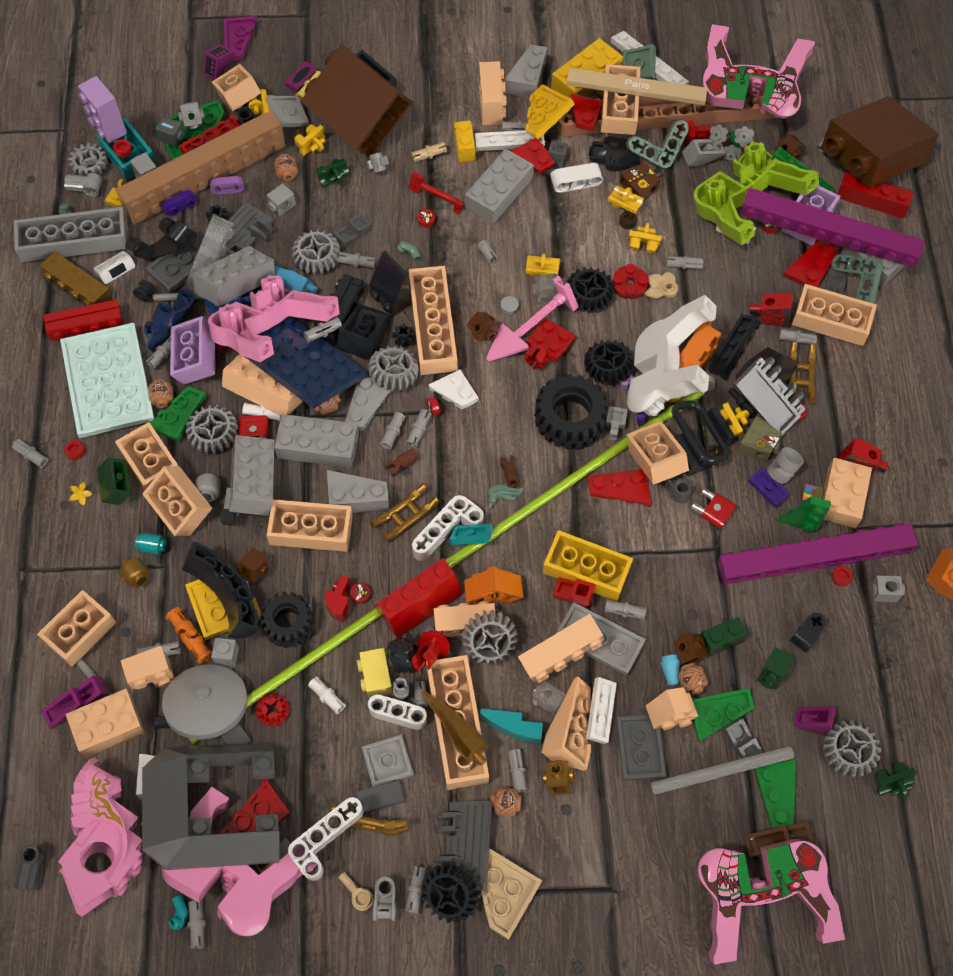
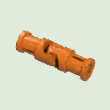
M180 607L173 608L166 614L165 618L173 624L175 632L187 649L197 657L198 664L203 665L212 659V651H209L204 644L205 640L195 629L192 622L187 620L182 614L183 610Z

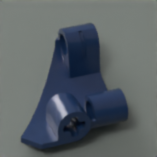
M185 288L179 290L174 302L176 311L167 303H158L152 317L153 321L145 323L144 333L149 339L146 347L154 353L159 345L161 346L171 336L172 326L184 323L195 299V294L191 290Z

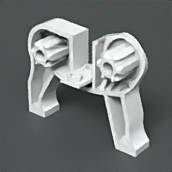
M706 295L682 306L669 317L654 322L639 336L635 346L634 366L643 374L631 380L627 395V405L632 412L644 411L649 416H657L664 409L663 403L665 400L668 401L672 398L687 396L694 392L704 393L708 391L709 375L698 365L679 369L680 355L678 348L702 323L715 320L717 306Z

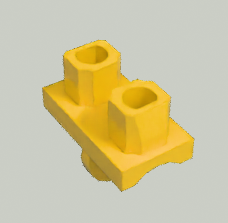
M260 89L261 96L258 99L253 98L248 104V108L254 114H259V116L270 111L266 98L272 95H266L265 89Z
M311 124L306 129V137L298 134L294 138L295 144L299 147L300 154L303 157L310 151L317 150L321 152L324 150L323 143L326 138L322 125L316 127Z
M616 185L607 201L611 202L615 208L621 207L626 209V211L636 214L644 202V198L632 193V188L627 187L625 190Z
M646 222L645 227L638 226L637 231L630 230L628 238L630 240V249L639 250L641 242L647 244L646 252L655 254L658 246H660L662 236L655 235L656 229L649 228L650 223Z
M543 253L542 257L528 255L526 274H529L531 277L545 275L547 278L554 279L558 276L560 259L548 258Z
M728 402L723 404L724 409L720 410L721 415L726 422L731 421L732 425L729 427L735 437L743 438L745 434L739 422H742L743 426L748 424L749 411H742L738 407L735 409L737 414L734 415Z

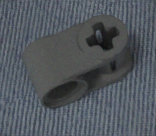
M684 473L661 482L675 502L685 503L688 501L692 486Z

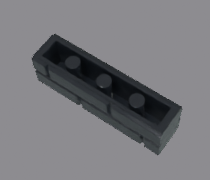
M344 274L342 279H338L334 294H330V296L338 298L340 312L339 315L331 320L338 317L342 325L357 306L365 290L362 279L354 278L348 274ZM316 322L313 328L317 327L319 323ZM326 327V328H324V329H322V330H320V331H318V332H316V333H319V332H321V331H323V330H326V329H328L329 327ZM340 329L329 333L327 337L322 336L321 338L335 347Z

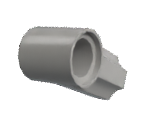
M89 173L87 176L68 174L64 179V187L66 190L80 191L88 196L96 197L99 194L103 180L101 176L95 173Z

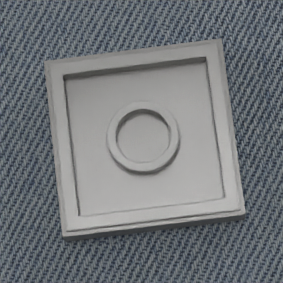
M267 96L266 102L268 107L279 120L282 127H308L309 121L299 96Z
M402 735L361 747L373 787L414 776Z

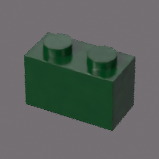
M109 457L97 467L101 503L121 504L131 495L126 460Z
M739 617L704 630L701 633L708 656L744 643L748 635Z
M775 647L768 657L757 681L761 682V685L767 689L776 690L783 680L794 656Z

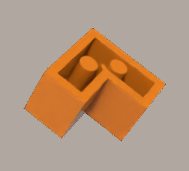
M489 567L486 571L473 574L471 578L464 580L466 603L477 605L484 601H499L510 604L523 598L521 575L514 574L512 571L500 570L498 567Z

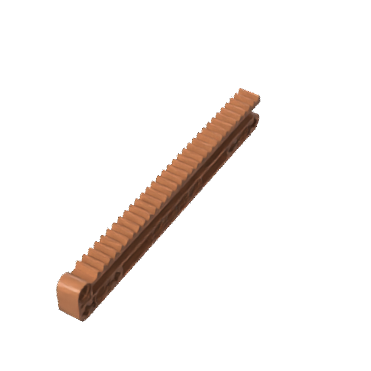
M747 92L743 109L714 106L705 101V105L639 96L636 130L668 128L676 120H693L694 125L776 117L768 111H765V115L760 112L764 94L753 96L750 92ZM573 107L556 123L557 132L561 136L602 133V108L593 132L576 128L575 116L572 111Z

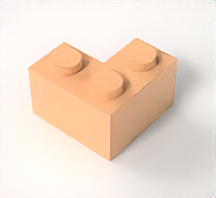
M162 646L121 660L127 683L131 689L144 688L150 682H153L156 688H164L175 678L169 658Z
M684 687L668 689L646 705L653 729L662 728L663 730H669L676 725H679L681 728L692 724L691 721L698 717L691 695L685 692Z

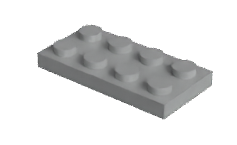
M573 602L556 634L590 614L603 634L604 641L600 648L594 651L589 649L584 654L627 676L646 639Z

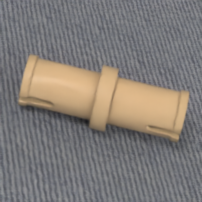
M444 141L432 146L427 145L423 149L411 152L413 162L416 163L427 158L432 159L435 155L446 153L447 148L444 146Z

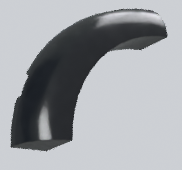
M194 541L186 555L182 571L201 580L219 598L228 617V637L244 639L252 636L257 631L258 613L254 608L252 602L253 595L247 583L229 562H223L216 556V552Z

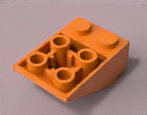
M953 548L941 550L926 581L938 593L953 600Z

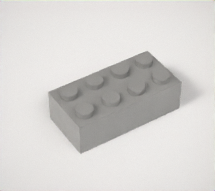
M504 149L466 192L465 208L494 224L533 179L534 165L511 151Z
M251 246L245 247L194 272V290L197 294L219 307L261 286V280L265 279L268 275L275 276L274 260Z
M282 414L274 447L278 459L353 468L359 437L358 424Z
M240 435L235 436L232 448L229 512L269 516L273 503L274 440Z

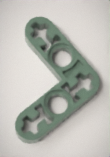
M684 120L673 122L661 148L637 136L630 137L627 140L626 147L630 152L660 168H668L672 165L689 129L688 124ZM682 124L681 128H683V131L678 132L676 127ZM671 139L676 141L674 149H670L668 146V142ZM637 140L636 144L639 146H643V148L640 149L636 147L633 149V145L631 143ZM649 147L654 150V154L650 158L646 156V149ZM666 157V160L668 162L662 164L663 161L661 160V158Z
M849 255L835 256L832 260L834 270L861 275L856 299L875 304L883 268L882 263L872 258ZM859 260L860 267L854 270V263ZM844 261V262H847L848 264H847V266H846V265H839V262ZM866 265H869V266H874V265H875L876 267H875V269H872V270H871V269L866 268ZM868 281L872 282V288L870 290H866L865 285Z

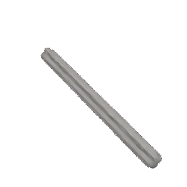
M788 746L651 783V790L656 795L793 759L794 751Z

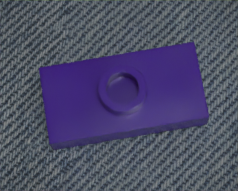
M763 467L748 480L775 508L790 496V493L779 482L771 478L768 471Z

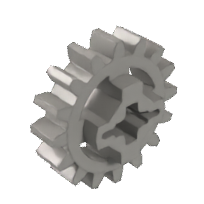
M87 143L86 147L81 144L80 149L74 148L75 153L70 152L71 157L68 158L69 166L75 175L102 174L101 169L107 168L105 165L108 164L106 152L103 151L102 147H97L96 144L90 146Z

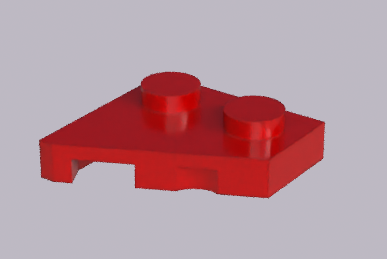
M571 93L570 98L575 104L572 106V111L575 116L576 128L593 132L603 101Z
M534 138L511 151L533 164L534 171L539 174L555 167L554 160L539 139Z

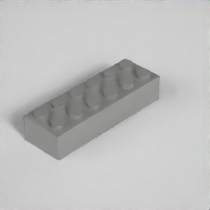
M123 207L14 220V246L20 262L45 260L55 251L63 257L123 250L126 249V242L129 239L127 218Z

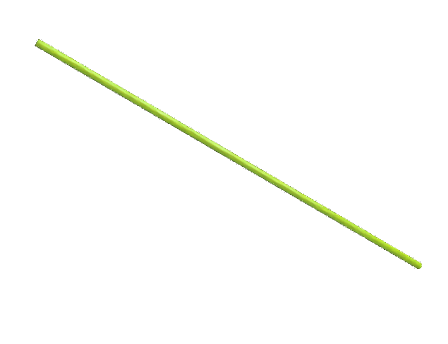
M705 392L691 393L675 404L689 400L696 401L705 395ZM674 405L637 430L659 421L664 423L673 417L671 412ZM627 437L493 527L494 530L490 541L628 447ZM487 543L468 544L446 559V562L452 568ZM374 608L248 694L246 708L381 617L378 610ZM190 739L193 745L200 741L197 739Z

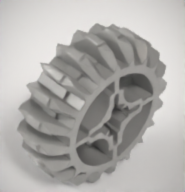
M310 229L308 234L304 232L303 237L298 236V241H294L292 257L295 265L301 271L305 270L307 274L313 272L314 276L316 272H320L322 275L323 271L329 272L330 268H335V263H338L340 245L336 237L333 238L331 233L327 234L325 230L321 233L319 229L313 232Z
M387 346L386 349L380 348L379 352L375 351L373 356H371L368 365L369 375L373 383H377L378 387L384 386L385 390L387 388H391L392 391L395 388L401 390L402 387L407 389L409 385H413L419 373L418 359L415 358L414 354H410L409 350L404 351L403 347L400 349L396 348V346L393 348Z
M209 405L208 409L201 407V412L195 410V416H190V422H187L186 425L187 438L192 447L197 448L199 452L204 450L207 455L210 451L216 454V450H220L223 453L224 447L230 449L229 443H234V437L238 435L237 420L232 412L227 411L225 407L220 409L218 405L215 408Z
M493 609L488 615L485 610L483 611V616L476 613V620L469 618L470 625L465 624V632L462 633L464 638L462 642L463 646H466V653H470L472 659L477 657V662L479 663L484 659L487 665L490 660H493V663L496 665L499 658L504 662V655L510 657V650H515L514 643L518 642L516 637L517 629H514V622H509L510 618L508 616L503 617L501 611L495 615ZM481 628V635L473 641L475 633ZM506 634L504 642L499 646L498 641Z
M850 720L848 724L842 721L840 726L835 724L833 730L831 729L827 733L828 736L824 738V742L827 744L823 746V750L828 751L824 754V757L831 758L828 765L835 764V772L841 769L842 776L849 772L851 778H854L856 774L862 777L864 772L869 774L872 771L871 768L874 769L877 766L876 761L878 762L881 758L878 755L881 752V748L876 747L880 740L873 739L876 732L870 734L868 732L869 726L863 729L862 722H858L855 726L853 720ZM842 735L843 746L837 749V739ZM867 749L866 761L862 763L861 752ZM842 757H846L850 762H847Z

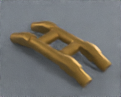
M791 342L789 358L797 361L798 343ZM809 344L807 363H800L796 369L807 371V379L796 378V370L789 378V385L794 383L796 386L807 387V398L810 404L816 402L815 363L817 345Z
M425 483L414 489L406 498L387 512L370 521L372 528L386 523L390 518L398 525L382 535L384 542L401 535L402 532L418 520L428 515L441 502L435 496L420 510L413 502L428 489ZM407 507L413 515L404 521L397 513Z
M336 804L332 807L331 811L337 807ZM342 811L340 814L343 816L345 821H347L348 819ZM362 816L349 827L383 833L387 836L408 832L406 818L384 821Z

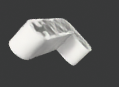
M462 495L453 497L414 539L412 551L415 559L423 561L429 558L451 534L455 526H458L460 523L463 525L483 524V511ZM458 505H462L464 508L456 509L455 507ZM471 517H478L479 520H477V521H472L470 518H471ZM444 519H450L451 522H450V523H444L443 520H444ZM431 533L439 534L437 537L430 536Z
M357 798L346 799L290 844L288 853L307 879L317 881L324 873L323 865L315 854L362 817L363 807ZM350 805L356 807V813H353L352 811L349 812ZM342 811L346 815L348 819L347 821H345L343 816L340 814ZM334 818H339L341 820L340 826L335 829L331 828L330 821ZM321 832L323 833V839L318 843L312 842L314 833ZM299 846L305 847L304 855L295 857V849ZM311 864L318 865V872L314 875L307 873V869Z

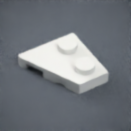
M461 370L429 384L430 391H436L442 395V398L453 402L460 409H464L479 400Z

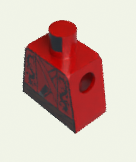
M792 293L762 295V304H750V314L761 315V324L790 328Z
M856 437L840 452L839 459L871 467V473L874 470L884 473L888 467V462L881 460V449Z

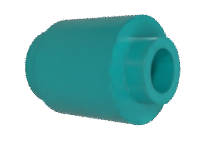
M144 532L136 537L135 548L140 550V552L160 555L166 549L167 541L163 535Z

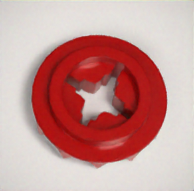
M275 693L265 694L261 700H258L257 707L255 708L258 720L266 726H277L283 723L289 714L287 700L282 695ZM274 704H277L275 708L278 711V713L271 712L270 714H268L269 710L267 706H274Z

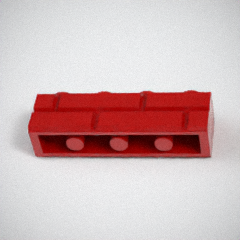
M117 299L43 315L45 330L50 341H60V339L124 325L121 308Z

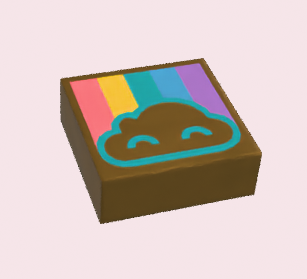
M805 483L801 502L811 496L822 499L824 488Z

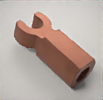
M411 448L398 456L395 461L390 460L386 462L385 468L394 467L395 469L391 471V476H396L400 469H405L419 460V456L414 448Z
M510 455L509 462H505L503 457H500V466L503 468L507 486L509 488L518 486L520 481L515 467L514 456Z

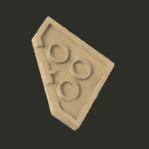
M490 848L487 891H481L489 928L509 940L541 885L542 880Z

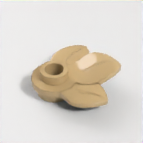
M665 272L662 276L659 274L648 276V283L651 287L644 293L647 297L658 299L663 296L665 298L676 296L678 285L675 283L676 278L672 273Z

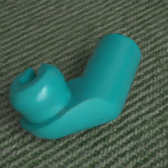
M182 895L172 899L176 912L172 919H169V926L176 930L181 929L185 925L189 916V910Z

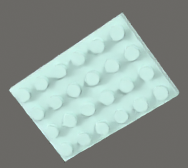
M134 323L60 339L79 438L143 424L155 419L152 404L149 401L148 384Z

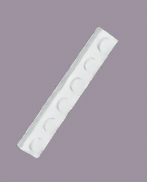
M625 31L611 37V43L622 52L643 47L642 44ZM656 56V79L689 85L687 79Z

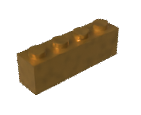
M56 251L40 265L43 271L42 275L47 281H53L60 290H66L74 300H80L84 306L112 299L108 287Z

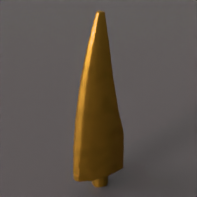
M422 691V696L440 719L455 748L468 763L475 759L480 766L483 765L486 759L482 753L489 748L490 744L454 710L427 692Z

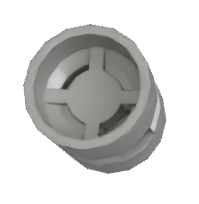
M784 447L776 459L768 466L767 471L775 481L786 484L803 465L804 461L797 451Z

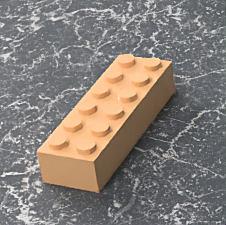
M445 266L408 269L420 375L456 372L457 353Z
M467 655L436 660L429 670L427 669L431 696L454 710L481 734ZM434 712L447 790L489 783L487 762L481 766L475 759L468 763L455 748L448 732Z

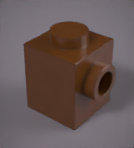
M252 548L239 560L237 571L245 580L254 584L261 576H265L268 572L269 557L263 552Z

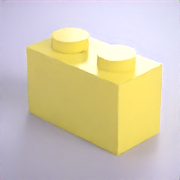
M384 648L360 652L361 659L357 660L359 672L364 674V679H360L362 692L367 691L368 698L373 695L392 693Z

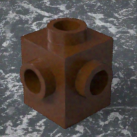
M788 133L786 137L778 142L775 150L777 151L781 147L798 160L806 146L795 135Z
M476 312L466 325L473 333V337L478 341L492 340L500 328L496 323V319L487 312Z
M686 632L673 642L675 653L678 655L681 665L698 663L709 657L705 648V641L700 634Z

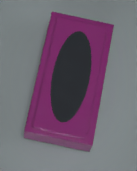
M304 61L284 82L285 86L298 93L304 86L305 81L310 80L319 69Z

